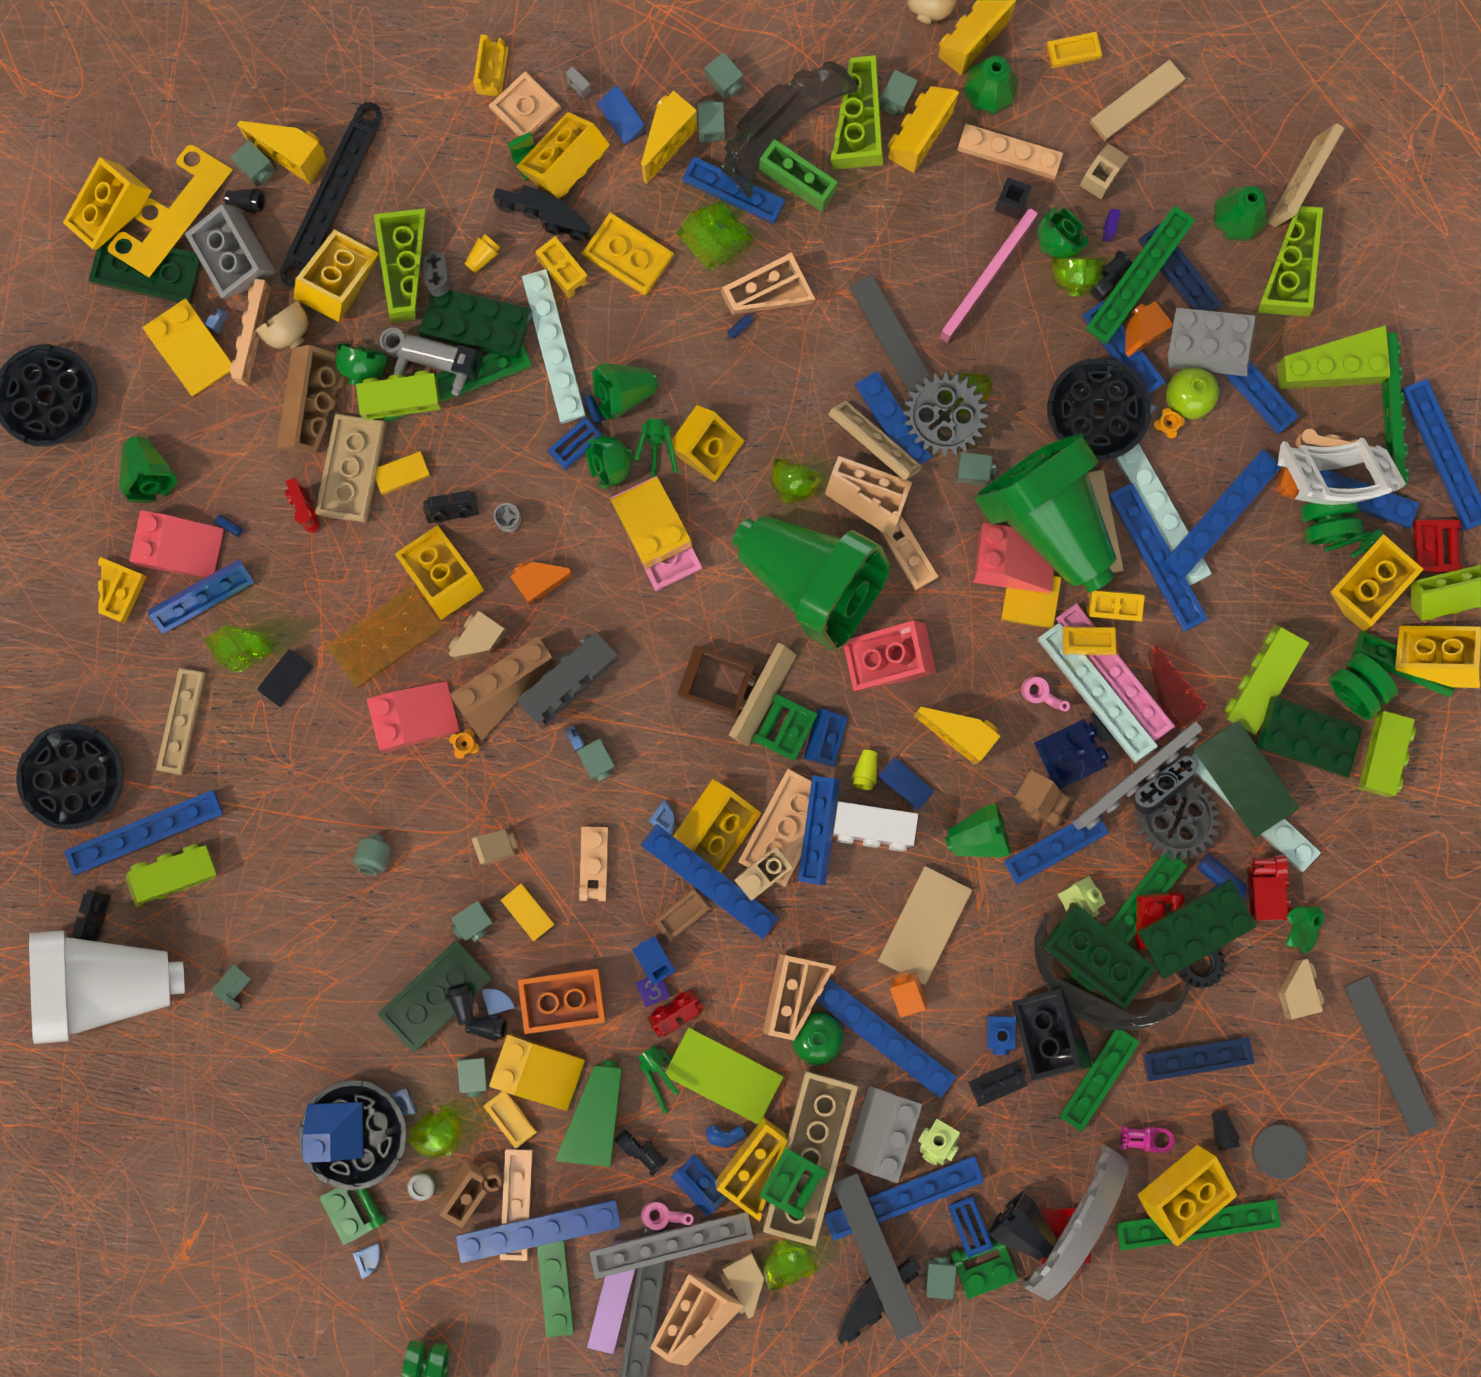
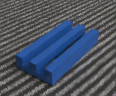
M585 417L547 451L565 471L586 453L587 448H591V444L586 442L564 462L563 459L591 434H595L592 438L603 435ZM586 425L589 427L588 430H586L580 437H578L559 455L556 453L557 450H559L565 443H567Z
M973 1196L948 1205L968 1259L987 1250H992L993 1245ZM970 1204L985 1241L983 1246L980 1245L965 1205ZM957 1208L961 1210L975 1245L973 1250L969 1246L955 1211Z

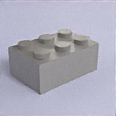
M1176 308L1168 352L1169 368L1184 369L1198 367L1211 373L1247 376L1255 333V316Z

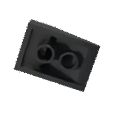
M1062 988L1012 1001L1032 1081L1045 1080L1092 1068L1086 1040Z

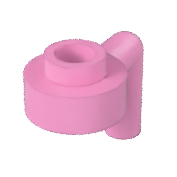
M1031 676L1022 683L1021 693L1027 701L1032 703L1045 702L1054 709L1061 711L1069 710V702L1058 699L1050 694L1049 685L1043 678ZM1035 684L1037 690L1031 694L1030 687Z
M649 1202L643 1207L641 1212L643 1224L653 1230L664 1228L668 1222L690 1225L694 1220L691 1214L669 1211L660 1202ZM653 1210H656L658 1213V1217L655 1220L650 1219V1213Z

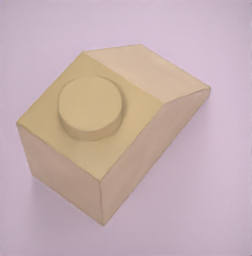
M506 829L472 838L479 862L482 865L487 866L516 856L514 850L518 848L514 833L509 834Z

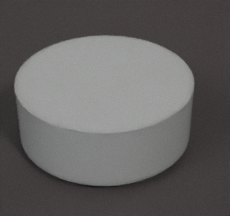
M418 1173L408 1182V1193L417 1201L427 1200L435 1192V1180L427 1173Z

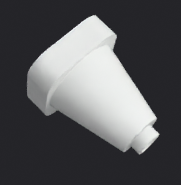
M65 930L33 932L29 934L31 1015L34 1044L71 1041V1035L170 1006V995L185 994L183 961L168 962L167 951L68 938Z

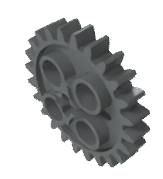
M946 370L944 377H941L940 373L936 371L933 380L929 375H925V384L917 381L915 384L917 390H910L909 395L912 398H907L905 404L911 408H907L903 412L904 415L910 416V418L905 421V425L913 426L908 434L917 433L918 436L915 443L923 440L925 442L924 450L931 445L933 446V454H936L940 448L944 456L947 455L949 449H952L954 455H957L959 447L967 451V442L975 445L977 442L975 436L982 437L984 432L980 428H986L988 424L983 418L989 416V412L982 409L987 407L988 401H980L984 391L976 393L975 389L978 383L976 382L970 386L968 384L969 376L965 377L962 381L960 380V372H957L953 378L950 377L949 370ZM940 391H950L953 395V399H943L940 395ZM962 397L964 399L933 429L929 428V425L940 417L942 411H947L958 398ZM922 408L932 409L934 416H924ZM967 409L971 413V417L968 419L962 418L958 410ZM940 427H949L952 430V435H943L940 432Z
M1163 780L1158 784L1164 790H1169L1174 786L1168 780H1166V783ZM1193 780L1171 798L1174 806H1169L1165 803L1151 814H1142L1136 809L1133 811L1134 815L1140 817L1133 822L1134 825L1141 826V829L1136 834L1146 836L1142 844L1150 842L1152 844L1150 852L1158 848L1160 850V858L1169 853L1170 861H1173L1178 854L1180 860L1184 861L1187 858V854L1191 859H1194L1197 856V852L1200 854L1206 851L1205 846L1210 847L1214 843L1211 838H1215L1218 832L1213 828H1217L1220 825V822L1214 820V818L1220 812L1212 810V807L1217 803L1216 801L1209 802L1207 800L1211 793H1201L1202 784L1195 788L1193 787ZM1152 797L1147 800L1142 798V803L1146 801L1151 803ZM1182 798H1185V804L1177 818L1179 822L1174 826L1171 839H1169V830L1176 819L1174 814L1179 810ZM1188 807L1196 809L1198 817L1191 815ZM1155 820L1162 821L1165 829L1158 828L1155 825ZM1183 830L1187 832L1189 835V840L1183 839L1180 836L1179 831Z

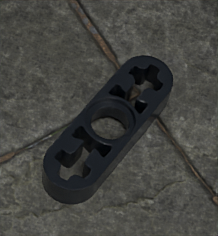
M1181 756L1136 791L1134 800L1136 810L1142 814H1151L1159 809L1196 778L1197 762L1189 756ZM1181 767L1184 769L1189 767L1190 772L1185 770L1182 773H1180ZM1163 780H1168L1174 786L1169 790H1164L1158 784ZM1152 797L1151 803L1147 801L1142 803V798L1147 800Z

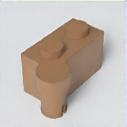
M1033 770L1030 771L1015 796L1021 804L1019 808L1025 811L1026 816L1036 822L1041 819L1055 828L1060 824L1062 820L1061 815L1071 801L1069 797L1062 794L1053 781Z
M466 1159L436 1202L439 1216L463 1228L487 1193L486 1190L495 1192L499 1189L497 1185L501 1186L498 1165L489 1161L478 1166Z

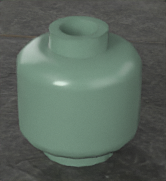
M371 834L370 838L366 837L359 840L353 862L358 866V871L376 876L378 872L385 871L392 849L385 842L386 839L384 837Z

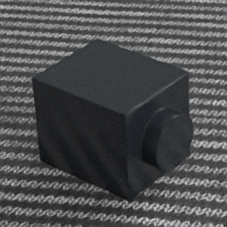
M1008 177L996 204L995 211L1018 220L1031 186Z

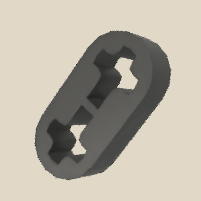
M438 251L430 252L423 258L422 262L424 281L429 293L432 296L439 297L445 295L450 290L449 267L444 254ZM437 263V268L433 269L434 264ZM440 279L439 284L437 285L436 280Z

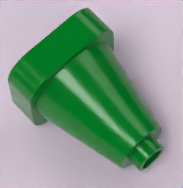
M1082 433L1050 442L1032 452L975 494L974 499L990 524L1006 521L1072 587L1083 584L1087 592L1090 593L1105 586L1115 577L1110 566L1117 558L1087 474L1099 461Z
M762 516L756 521L749 518L745 519L737 528L732 541L733 545L739 548L738 560L796 615V620L805 634L833 652L841 650L850 640L884 588L891 569L882 546L854 530L847 532L842 538H838L775 518Z

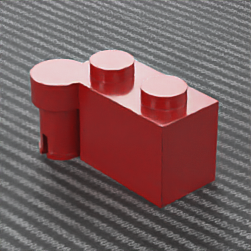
M1279 855L1265 859L1253 858L1251 866H1260L1247 868L1249 912L1253 920H1288L1286 916L1291 911V901L1287 898L1286 890L1290 886L1286 856Z

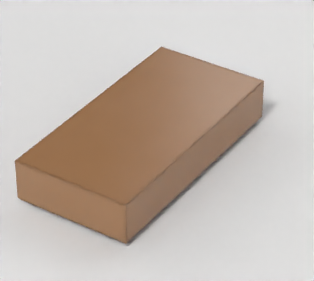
M693 888L653 922L670 942L711 908L698 891Z

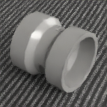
M502 503L494 510V521L501 531L513 533L520 528L522 518L516 506L511 503Z

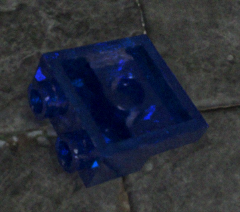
M1085 719L1034 743L1051 780L1059 789L1108 767L1106 761L1109 760L1108 754L1103 746L1098 747L1094 739L1097 737L1096 729L1091 722L1086 723Z

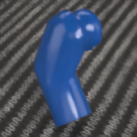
M711 1125L706 1130L707 1140L712 1145L728 1148L747 1137L741 1125L729 1132L720 1130L717 1125Z

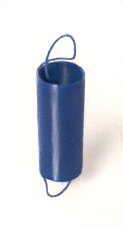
M746 314L727 332L730 335L729 337L735 339L753 322L751 318L753 315Z
M591 393V395L585 397L584 402L596 426V423L601 422L603 418Z
M221 514L215 520V523L236 537L241 536L242 532L245 531Z

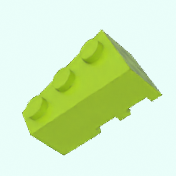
M193 844L183 848V853L173 856L172 853H167L157 857V862L147 865L146 862H141L131 866V871L127 872L125 880L135 908H141L144 906L143 903L155 899L161 900L169 894L180 890L184 891L215 879L216 872L206 845L199 847L198 844Z

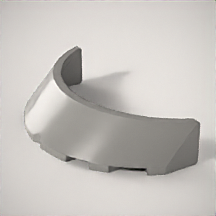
M1104 1144L1100 1146L1102 1153L1095 1166V1176L1045 1263L1042 1266H1038L1027 1281L1023 1279L1021 1283L1025 1289L1048 1301L1065 1287L1090 1253L1103 1231L1123 1188L1129 1168V1159Z

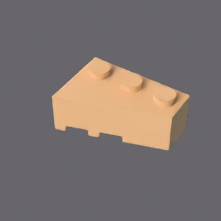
M792 253L722 287L720 291L732 315L812 304L815 300Z
M838 456L825 495L892 538L912 482Z
M779 954L763 1033L794 1041L809 1016L816 999L821 995L824 985L837 966Z
M688 1274L650 1349L670 1363L687 1366L744 1305L707 1279Z

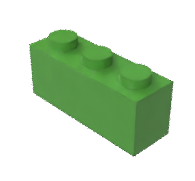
M775 139L760 158L759 170L821 212L824 211L837 192L838 181Z

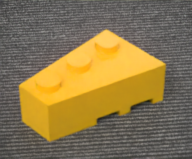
M763 1117L715 1180L716 1189L759 1222L766 1200L759 1197V1194L786 1147L788 1140L785 1132Z

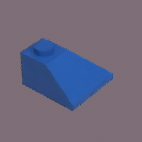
M363 1102L307 1105L303 1129V1163L331 1162L364 1157Z

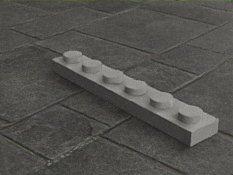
M1197 722L1187 726L1073 820L1072 824L1077 830L1087 827L1089 830L1101 821L1098 816L1105 810L1110 813L1121 804L1118 799L1124 794L1127 797L1131 796L1140 788L1138 783L1146 778L1149 781L1160 772L1157 768L1163 762L1168 765L1179 756L1177 751L1182 746H1185L1187 749L1199 740L1196 735L1203 730Z
M743 1211L589 1250L594 1278L598 1279L754 1238L748 1213Z

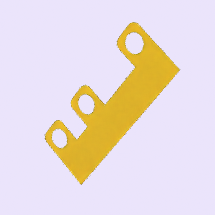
M188 145L176 160L178 166L193 174L194 177L169 209L157 201L147 198L140 213L135 216L138 221L152 229L144 241L140 242L128 233L120 232L108 246L109 253L147 277L152 275L233 170L194 145ZM187 153H198L200 162L193 167L187 166L184 163V156ZM148 205L155 206L158 209V216L153 220L144 219L142 216L144 207ZM120 239H128L132 243V249L126 254H120L115 249V245Z

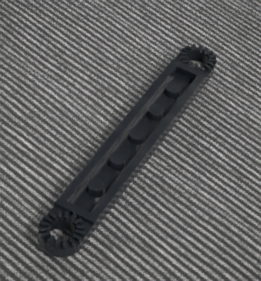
M364 102V104H360L287 252L285 261L280 267V278L290 288H295V279L292 281L286 277L288 270L297 268L301 273L324 243L382 123V112L375 103ZM368 110L376 112V117L372 122L362 119L363 114Z

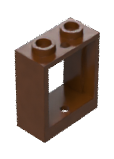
M695 645L677 695L684 700L737 718L748 698L745 697L748 687L753 689L758 674L754 673V665ZM703 658L745 672L733 708L691 693Z

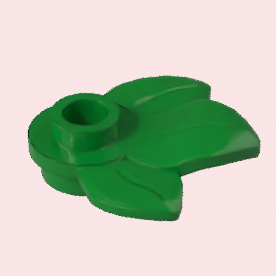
M1298 906L1286 916L1293 926L1285 945L1293 948L1300 947L1301 953L1306 954L1313 949L1317 942L1318 929L1324 922V912L1317 906Z

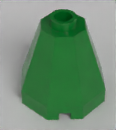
M994 55L969 69L963 93L973 110H985L988 114L995 115L1012 105L1018 80L1005 58Z
M1256 186L1232 187L1215 203V227L1218 230L1220 228L1228 240L1250 241L1267 225L1268 203L1265 194Z
M604 363L595 367L596 370L592 372L593 392L595 398H601L602 404H598V408L607 421L619 418L655 394V389L658 388L657 377L648 368Z
M133 436L129 438L121 450L119 486L122 494L126 495L129 502L139 503L153 502L156 500L155 495L160 493L162 497L170 495L178 484L175 472L146 437Z
M998 804L986 805L948 830L949 836H945L948 851H954L955 856L1000 858L1012 855L1007 832L1005 833V824Z

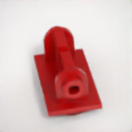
M691 989L688 992L679 993L666 1006L656 1008L647 1019L657 1036L664 1035L665 1037L680 1027L676 1020L677 1017L680 1016L684 1023H687L701 1014L700 1011L704 1008Z

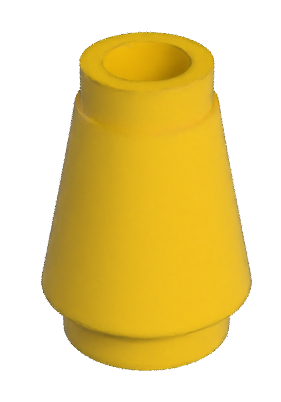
M484 234L481 239L478 237L464 264L477 273L478 270L498 255L497 251L501 247Z

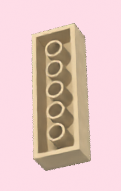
M807 1070L804 1071L787 1134L788 1141L786 1147L823 1167L828 1173L825 1179L821 1178L804 1209L805 1215L802 1220L769 1203L762 1227L763 1232L816 1247L857 1093V1084ZM805 1169L788 1203L795 1205L812 1172Z

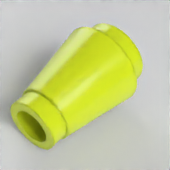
M862 750V754L851 776L853 787L861 790H873V785L877 784V752Z

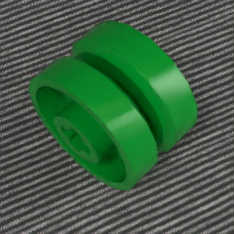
M1358 502L1339 505L1308 503L1299 508L1301 521L1306 524H1313L1303 531L1305 544L1322 545L1337 543L1364 534L1362 520L1351 517L1360 511Z
M1359 652L1355 653L1346 662V669L1340 668L1328 678L1331 689L1343 704L1353 713L1366 720L1372 719L1381 710L1380 703L1388 704L1398 695V689L1389 674L1373 659Z
M410 1340L405 1354L401 1377H448L449 1344L434 1343L430 1348L427 1359V1345L425 1341Z

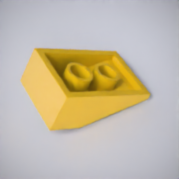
M674 90L669 96H663L656 106L657 109L641 162L643 181L646 184L653 179L698 130L697 110Z
M239 121L237 124L246 141L250 140L263 154L310 185L328 161L323 152L325 149L319 144V138L310 131L304 133L294 127Z
M99 157L63 223L88 246L97 250L140 213L152 190L121 164Z
M333 230L297 276L293 299L340 322L353 304L378 259L379 253Z
M186 298L142 327L192 397L230 373L232 362Z
M657 477L610 499L645 569L692 547L691 539Z
M438 525L395 553L401 565L440 620L484 591L475 574Z
M1399 626L1395 669L1450 687L1480 688L1481 627Z
M920 707L914 715L916 719L974 765L984 758L1000 738V735L996 733L998 731L997 727L987 720L983 723L980 719Z
M510 1033L507 1034L489 1087L568 1111L585 1059Z

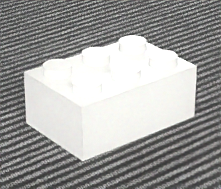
M838 802L832 836L837 837L836 842L852 844L854 840L863 841V846L878 848L880 844L889 845V850L905 852L907 848L914 846L918 814Z

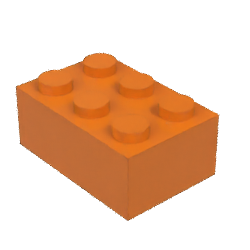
M600 968L518 980L524 1034L607 1022Z

